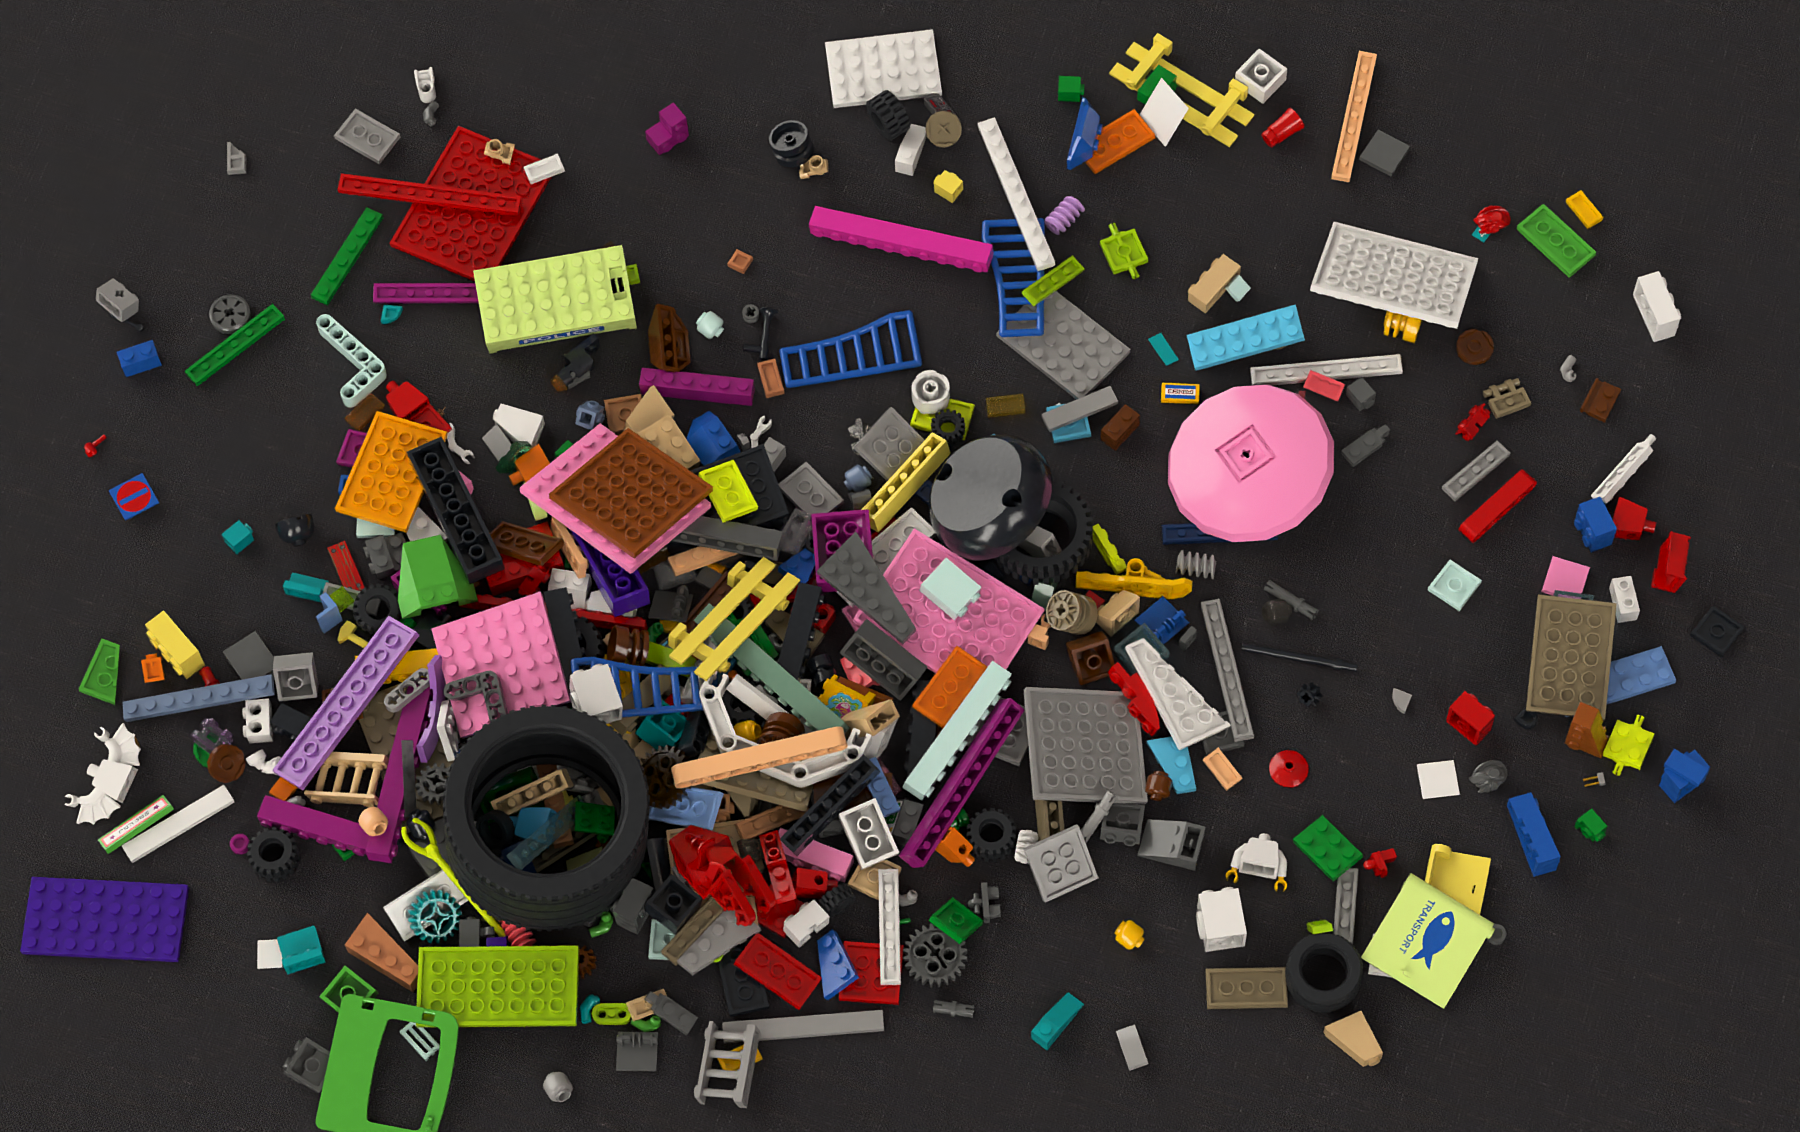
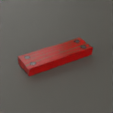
M343 541L328 547L327 549L343 587L357 591L365 588L346 542Z

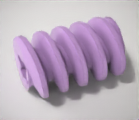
M1067 196L1045 218V225L1051 232L1059 235V231L1065 232V226L1070 227V222H1075V217L1080 216L1079 211L1084 212L1085 208L1079 200L1072 196Z

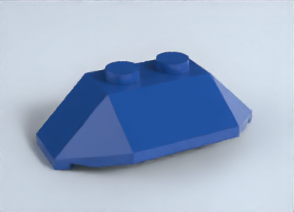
M1084 97L1081 100L1067 157V169L1069 170L1093 157L1094 150L1097 151L1099 146L1097 137L1102 134L1103 124H1100V116Z
M707 411L692 421L687 441L703 466L740 453L737 444L716 415Z

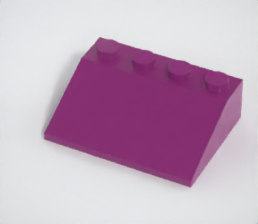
M869 509L811 514L817 586L822 587V592H835L837 590L817 574V570L855 532H857L873 558Z

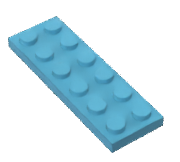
M1296 305L1187 335L1196 371L1305 341Z

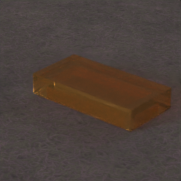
M370 393L345 417V421L354 429L360 431L374 418L376 412H380L385 405Z

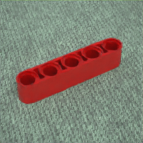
M1524 469L1520 470L1461 524L1459 531L1472 543L1476 542L1536 486L1537 481Z

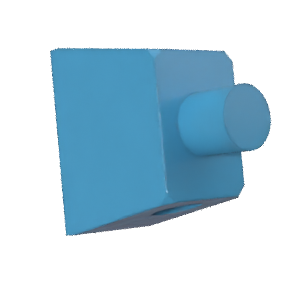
M548 807L521 808L518 817L510 816L515 827L514 834L525 841L549 849L558 812Z

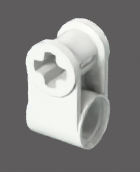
M429 67L428 70H414L420 100L424 103H431L436 98L432 67Z

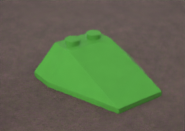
M441 535L403 543L398 604L402 619L419 616L422 609L458 601L459 606L478 602L474 584H469L457 558Z

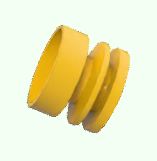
M1387 311L1384 320V335L1389 336L1392 328L1394 329L1393 338L1397 337L1399 331H1403V340L1415 343L1422 320Z

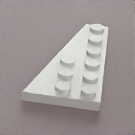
M1144 638L1125 647L1139 676L1153 698L1154 704L1178 750H1182L1231 726L1218 715L1214 708H1211L1204 701V698L1183 677L1181 678L1174 671L1170 664L1168 665L1160 657V654Z

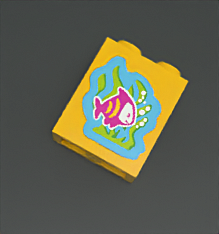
M834 674L831 679H826L822 687L824 693L818 698L839 718H842L851 711L872 705L876 695L869 691L864 696L837 682L838 676Z

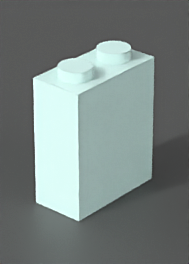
M945 558L927 577L919 590L953 620L958 616H964L968 611L967 606L971 602L974 604L981 596L979 594L981 586L948 558Z

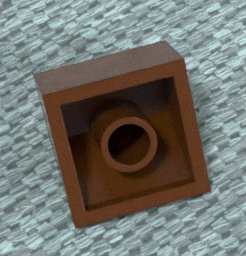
M1102 631L1066 643L1069 658L1080 685L1109 676L1108 671L1114 665V660L1108 638Z

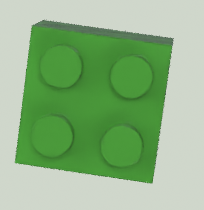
M344 966L319 997L339 1013L341 1001L345 995L353 994L375 999L379 993L347 966ZM363 1002L362 1009H367L371 1003Z

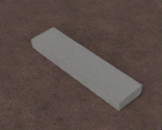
M1108 386L1042 414V419L1049 432L1117 405L1118 400L1111 386Z
M1494 442L1442 486V490L1454 501L1458 500L1510 456V452L1500 442Z
M1349 868L1337 878L1333 931L1335 935L1344 937L1352 945L1358 881L1357 868Z

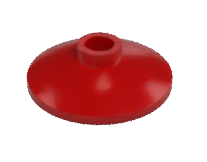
M1281 751L1270 762V776L1275 783L1282 787H1296L1307 778L1308 763L1296 751ZM1291 764L1293 767L1288 769L1286 765Z

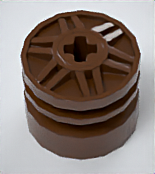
M614 625L608 640L607 660L624 663L626 660V664L644 666L649 652V632L641 630L639 633V630L635 628L630 635L628 627Z
M786 712L772 713L763 726L757 744L760 745L805 734L804 725L800 719Z

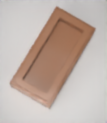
M771 359L757 363L766 398L785 394L776 360Z

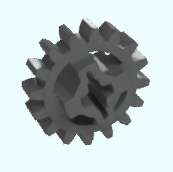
M434 763L433 768L427 765V771L420 770L422 776L416 777L418 783L415 786L419 797L422 796L424 802L429 799L430 805L434 801H437V804L440 805L443 800V792H445L444 786L447 780L445 776L450 772V766L446 768L445 764L442 763L438 767Z

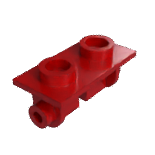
M1486 404L1472 407L1468 412L1470 414L1469 417L1459 423V429L1455 434L1462 433L1464 440H1472L1480 430L1475 424L1482 427L1490 418V411L1483 409Z
M535 564L528 574L533 580L526 577L519 586L518 592L521 595L526 594L527 596L538 593L541 590L538 587L540 583L545 584L551 576L548 572L552 566L547 570L544 568L545 565L539 566Z

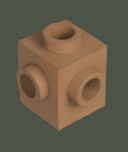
M723 793L716 823L731 821V814H735V803L731 802L730 794Z

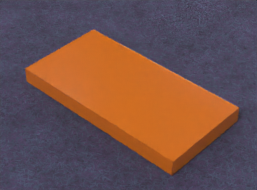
M1133 109L1103 127L1102 134L1097 137V140H1099L1098 150H1094L1093 157L1085 161V163L1094 174H1097L1155 139V134L1137 111Z
M956 646L913 703L912 708L941 728H944L985 672L987 666L959 646Z

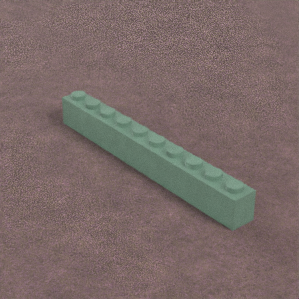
M709 603L694 621L699 624L714 607ZM726 618L710 635V641L718 647L736 626ZM747 638L729 657L730 659L735 657L738 660L736 664L744 671L749 669L752 672L750 676L756 682L762 681L766 684L763 688L771 695L775 692L779 696L777 700L782 705L792 707L791 712L798 719L803 717L806 720L804 724L812 731L814 729L819 731L832 727H843L845 734L850 728L750 638Z

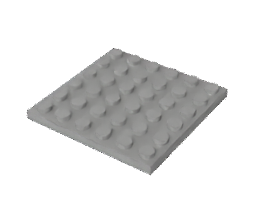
M1026 687L1024 689L1033 800L1100 802L1106 791L1110 790L1118 796L1114 803L1146 804L1148 802L1147 793L1145 792L1146 779L1140 722L1129 713L1127 706L1131 702L1130 699L1126 698L1119 691Z

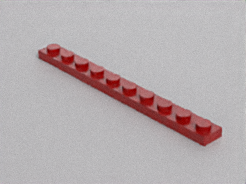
M342 173L337 189L338 193L515 216H519L522 203L521 196Z
M484 594L483 596L476 595L478 602L459 607L485 611L514 600L508 597L495 598L489 594ZM582 608L572 609V611H576L579 619L583 616L588 619V623L592 622L597 628L612 630L614 625L628 627L631 633L635 628L639 630V633L641 630L648 629L646 620L641 617L629 618L622 615L614 617V615H608L601 611L588 612Z

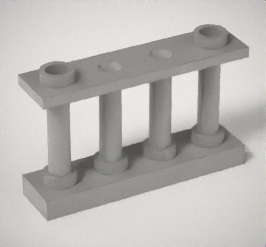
M709 1021L708 1028L705 1029L704 1036L706 1042L698 1085L694 1088V1096L703 1105H705L706 1096L733 1098L739 1108H747L760 1030L756 1025L748 1024L747 1030L744 1032L718 1031L716 1024L713 1021ZM716 1039L742 1040L744 1042L743 1050L740 1052L715 1050ZM713 1058L736 1059L741 1062L740 1069L737 1071L711 1069ZM709 1077L736 1079L737 1086L734 1090L708 1088Z

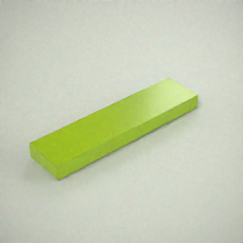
M1072 255L1024 289L1022 294L1034 307L1084 271V267Z

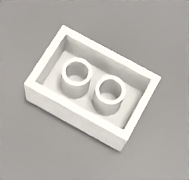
M1659 271L1638 277L1633 296L1653 342L1675 336L1681 314L1679 309H1676L1673 304L1674 298L1667 290L1666 279L1661 276Z
M876 798L839 813L838 817L861 870L899 854Z

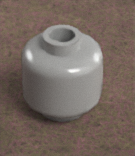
M563 1072L548 1074L543 1083V1089L552 1101L564 1102L571 1096L573 1086Z

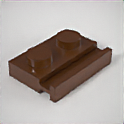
M1596 378L1581 406L1580 412L1588 413L1589 416L1606 422L1621 389L1607 382H1601Z

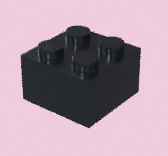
M671 874L646 902L645 912L676 935L699 909L702 897Z

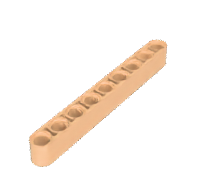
M832 727L679 763L672 766L671 771L675 787L686 788L839 752L848 746L843 727Z

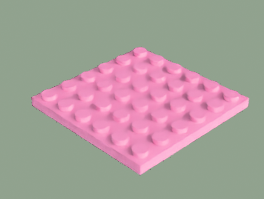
M541 592L432 628L438 655L442 656V671L446 684L481 672L493 671L500 678L508 714L509 711H517L522 707H525V709L534 705L535 707H542V705H556L558 707L571 702ZM489 676V680H487L486 682H488L491 685V689H497L492 687L491 681L494 680V678ZM470 681L467 689L473 691L476 688V682ZM453 687V688H452V691L449 692V693L454 696V695H455V692L458 691V690L463 691V693H465V692H464L463 688H461V689H455V688ZM483 693L457 701L450 700L460 738L470 737L474 735V732L482 729L484 724L488 725L490 723ZM497 693L492 694L490 702L492 704L498 702L499 695ZM492 708L497 710L498 715L497 717H495V719L500 718V715L502 714L498 712V708Z

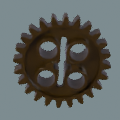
M659 745L658 749L652 748V754L645 753L646 759H640L643 763L644 775L647 778L651 807L669 809L670 805L676 806V800L682 802L681 795H688L685 791L686 788L675 787L671 771L672 766L689 760V757L684 755L685 752L679 750V748Z

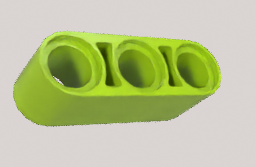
M649 641V652L645 663L656 667L659 664L663 667H694L697 659L690 656L680 665L669 658L674 649Z

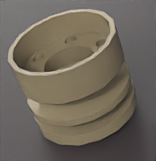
M1067 590L1055 593L1048 601L1046 607V618L1054 629L1076 635L1086 634L1091 631L1098 617L1096 603L1091 597Z

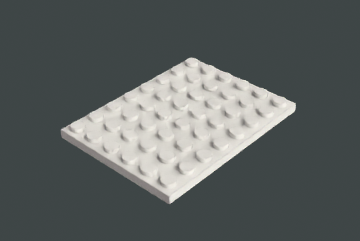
M1333 222L1310 291L1457 329L1478 258Z

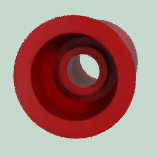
M1288 108L1282 116L1267 127V130L1261 136L1265 143L1272 148L1277 143L1280 144L1289 136L1304 129V123L1293 109Z

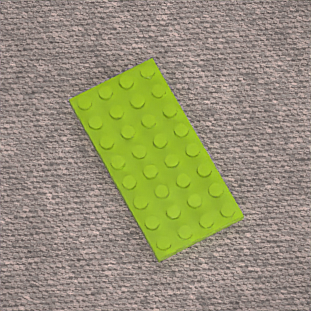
M579 946L419 947L417 1007L452 1014L457 1019L459 1027L577 1026ZM424 1013L423 1020L433 1022L435 1015ZM416 1023V1027H417V1028H419V1027H434V1026H428V1025H423V1024H418V1023Z

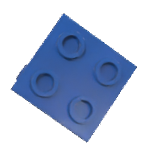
M1164 596L1135 619L1160 647L1189 624L1184 618L1186 616L1182 610L1177 611Z

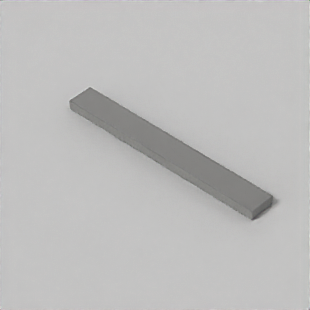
M1220 599L1201 602L1234 742L1254 739Z
M883 1010L722 1022L723 1031L744 1032L747 1030L748 1024L756 1025L760 1030L759 1041L884 1031ZM723 1039L724 1044L743 1042L742 1040Z

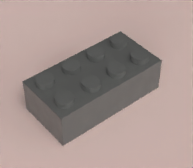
M868 619L862 623L839 652L900 701L927 669L925 664Z

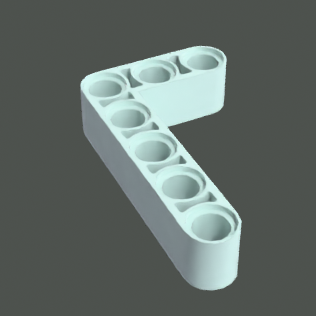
M320 315L316 321L320 335L361 370L340 391L344 405L350 408L355 407L386 379L385 366L379 358L330 315Z

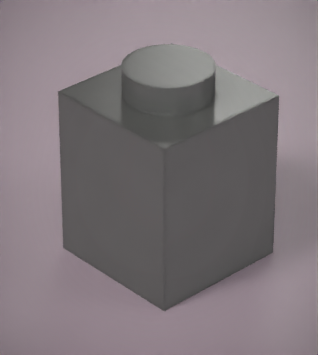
M1363 377L1349 385L1346 390V396L1359 411L1364 408L1368 409L1375 403L1376 393Z

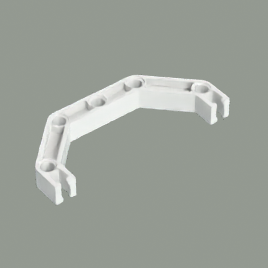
M716 671L707 681L704 680L699 695L720 753L759 745L735 734L722 700L729 685V676L723 674L719 686L715 687L712 685V682L717 678L718 672ZM707 694H713V695H715V696H714L713 698H711V699H706V698H705V696H706ZM853 728L847 740L848 747L842 751L758 771L795 787H806L846 772L863 754L866 756L872 743V735L866 733L864 743L859 747L854 745V743L859 738L861 731ZM731 742L733 743V746L730 748L724 747V744ZM851 753L858 755L855 759L848 757ZM799 772L805 774L802 778H797L795 775Z

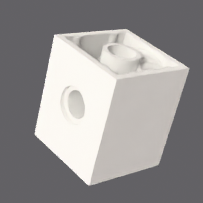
M597 664L589 670H577L570 675L569 689L573 708L582 713L585 711L590 716L594 715L598 720L605 721L606 724L622 719L623 705L608 664Z
M1226 887L1221 891L1213 892V890H1206L1199 894L1196 920L1199 937L1204 941L1205 952L1245 946L1247 932L1239 889Z

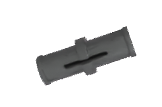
M935 1000L933 1013L950 1014L951 1017L957 1015L973 1018L975 1005L959 1004L957 1001L945 1002Z

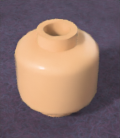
M369 807L359 816V825L369 836H378L386 831L388 819L379 808Z

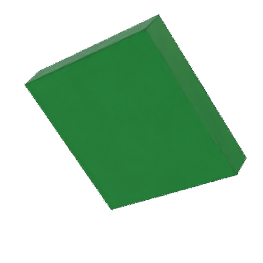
M953 897L929 919L932 924L959 944L976 931L984 921Z

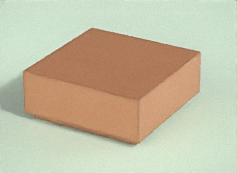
M736 249L727 264L728 267L744 274L753 261V257Z

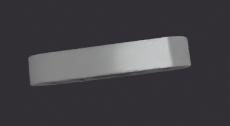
M418 669L385 696L384 704L389 712L400 711L430 686L428 669ZM420 677H427V680L420 679ZM408 686L414 688L411 694L403 693V690ZM391 700L397 701V704H396V705H394L393 703L391 704L390 701H391Z

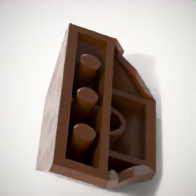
M656 304L648 329L650 361L660 370L680 372L691 363L688 330L676 314L674 307Z

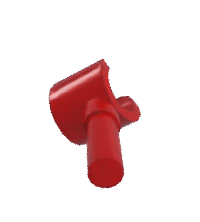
M104 434L93 443L88 442L85 444L84 449L88 457H92L97 453L95 447L107 438Z

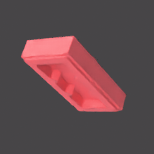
M1310 370L1303 388L1338 402L1345 384Z

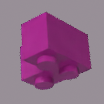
M674 102L659 112L660 122L645 131L646 140L659 155L670 151L674 145L685 141L689 136L687 119Z

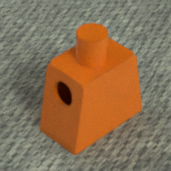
M539 444L515 460L517 472L508 477L513 486L522 481L526 483L550 464Z
M949 827L935 850L948 861L963 863L967 867L975 860L970 854L973 846L954 827Z

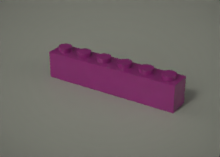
M642 368L639 382L641 395H645L649 388L654 385L662 397L752 406L755 391L754 379L688 372H669L650 368Z
M265 795L257 815L262 826L272 828L273 826L279 828V830L281 828L286 833H296L303 839L313 838L316 839V842L323 845L329 843L339 850L345 851L349 849L353 850V853L356 855H367L366 848L369 835L361 828L359 823Z

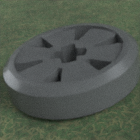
M232 294L224 295L215 300L211 305L209 318L217 331L224 334H233L250 321L251 310L247 301L242 297ZM231 312H233L234 315H230L229 317H227V313L230 314Z

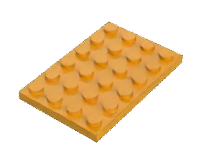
M377 411L337 502L336 512L407 533L424 493L410 464L407 451L441 436L445 442L448 433Z

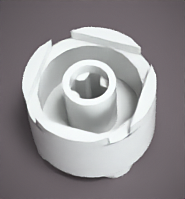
M934 370L919 373L912 383V401L919 412L922 414H936L948 407L950 399L948 379L943 374L941 375Z

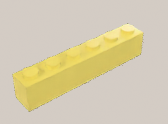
M932 432L861 509H869L871 529L879 533L951 454L947 440Z

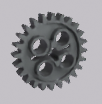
M930 923V929H927L924 925L922 926V932L916 929V936L909 935L911 942L906 941L905 946L907 948L903 949V954L907 955L903 957V962H908L905 964V969H911L909 976L915 975L916 982L922 979L923 986L926 982H929L931 988L934 983H937L938 987H940L943 981L948 985V979L955 982V974L961 976L960 969L966 968L965 964L962 963L967 962V957L964 956L968 954L967 949L964 948L966 946L965 941L961 944L957 943L938 927L934 928L932 923ZM935 939H940L942 943L940 945H934L932 941ZM924 942H927L930 948H928V946H926ZM922 950L926 952V955L919 957L916 953ZM932 952H933L935 955H938V954H939V960H938V958H937L936 956H933V957H932ZM947 954H952L954 958L952 960H946L944 956ZM941 963H942L943 965H945L947 968L944 969V968L941 966ZM930 966H937L939 968L935 972L928 970Z

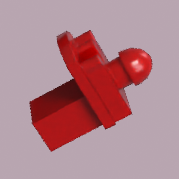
M1394 848L1372 853L1369 860L1364 862V868L1367 870L1373 869L1375 876L1386 877L1388 874L1386 864L1394 862L1397 858Z

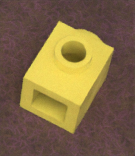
M946 170L941 175H937L933 182L934 192L951 203L963 191V181L956 174L949 173Z

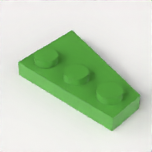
M101 639L79 687V692L115 705L120 645Z

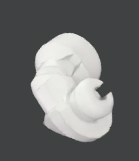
M261 749L247 757L246 761L249 766H255L258 770L261 769L263 773L275 774L272 770L281 757L277 756L266 762V754Z

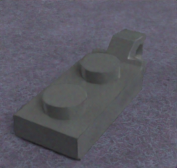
M1385 424L1378 430L1375 428L1369 430L1341 450V454L1353 467L1382 447V444L1385 442L1384 438L1390 434L1389 427Z
M650 991L644 998L645 1001L652 1005L650 1009L654 1011V1014L685 1035L689 1033L698 1019L697 1016L661 993L657 996Z

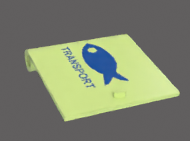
M1410 873L1361 959L1444 1009L1486 938L1490 939L1494 933V923Z

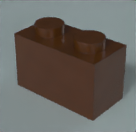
M1125 404L1102 428L1101 441L1116 451L1139 426L1140 415Z

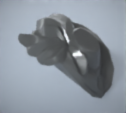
M1499 760L1486 761L1474 770L1469 780L1480 788L1478 793L1494 791L1507 779V769Z

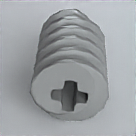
M1181 550L1177 559L1176 573L1180 569L1181 574L1184 575L1186 570H1188L1189 576H1192L1195 571L1196 577H1199L1203 572L1204 578H1207L1209 573H1211V578L1214 579L1216 568L1214 555H1211L1210 559L1207 560L1206 554H1203L1202 558H1200L1199 553L1196 552L1195 556L1192 557L1189 551L1184 556V551Z

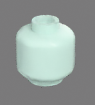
M704 311L696 322L697 331L708 339L714 336L718 338L724 330L722 327L723 319L712 311L707 313Z

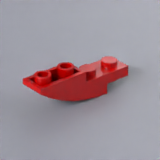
M1117 662L1108 671L1110 679L1115 684H1118L1122 689L1123 695L1131 700L1127 706L1129 713L1138 719L1145 732L1151 736L1155 735L1160 726L1153 698L1139 675L1135 673L1130 677L1120 663Z
M778 830L759 835L777 904L797 899Z

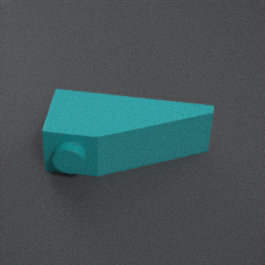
M1068 992L1031 1031V1039L1048 1050L1084 1004Z

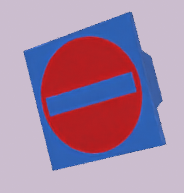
M143 473L108 490L125 521L159 504Z

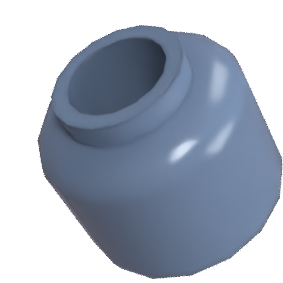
M857 464L845 472L846 480L844 484L849 491L853 489L855 492L869 487L873 477L865 465Z

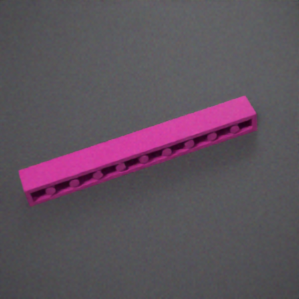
M815 206L809 222L810 233L816 237H828L834 241L842 240L852 245L860 244L870 249L878 248L889 253H901L907 257H919L925 261L932 260L940 264H951L958 268H969L976 272L988 273L994 254L992 244Z

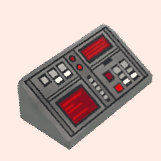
M939 94L924 98V105L932 114L942 110L954 113Z

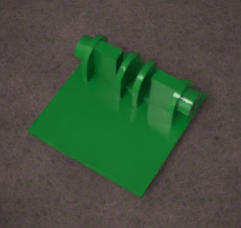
M576 801V832L597 834V839L600 843H605L609 836L614 835V806Z

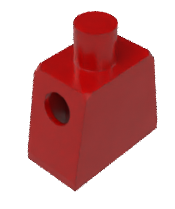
M391 381L386 386V389L390 392L387 394L386 399L396 417L407 420L427 403H430L427 396L409 382H404L399 386L395 381Z
M1619 497L1613 517V522L1617 528L1614 538L1640 540L1642 530L1654 533L1656 522L1646 520L1647 508Z
M797 868L791 877L797 898L821 899L827 891H831L832 888L838 886L837 880L828 879L826 871Z

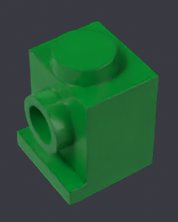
M1590 809L1578 818L1574 826L1576 829L1581 828L1582 834L1593 842L1595 840L1599 842L1606 835L1607 825L1593 809Z

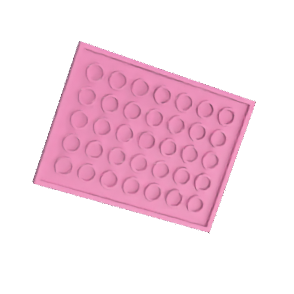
M600 423L522 485L520 493L631 574L709 510L711 503L703 499L634 559L549 499L550 492L618 437Z
M914 528L883 576L914 624L916 632L902 644L861 610L854 617L853 623L861 626L868 619L934 673L939 670L956 646H959L987 667L994 661L1004 669H1007L1045 609ZM945 558H948L981 586L980 598L974 604L971 602L967 606L968 611L964 616H958L955 620L919 591L921 584Z

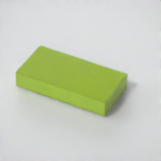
M1327 920L1307 923V929L1312 934L1333 931L1332 924Z

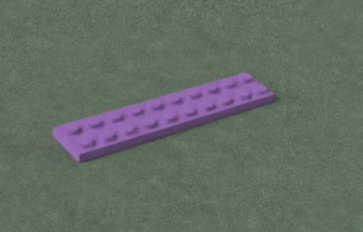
M388 616L272 771L303 791L419 637V634Z

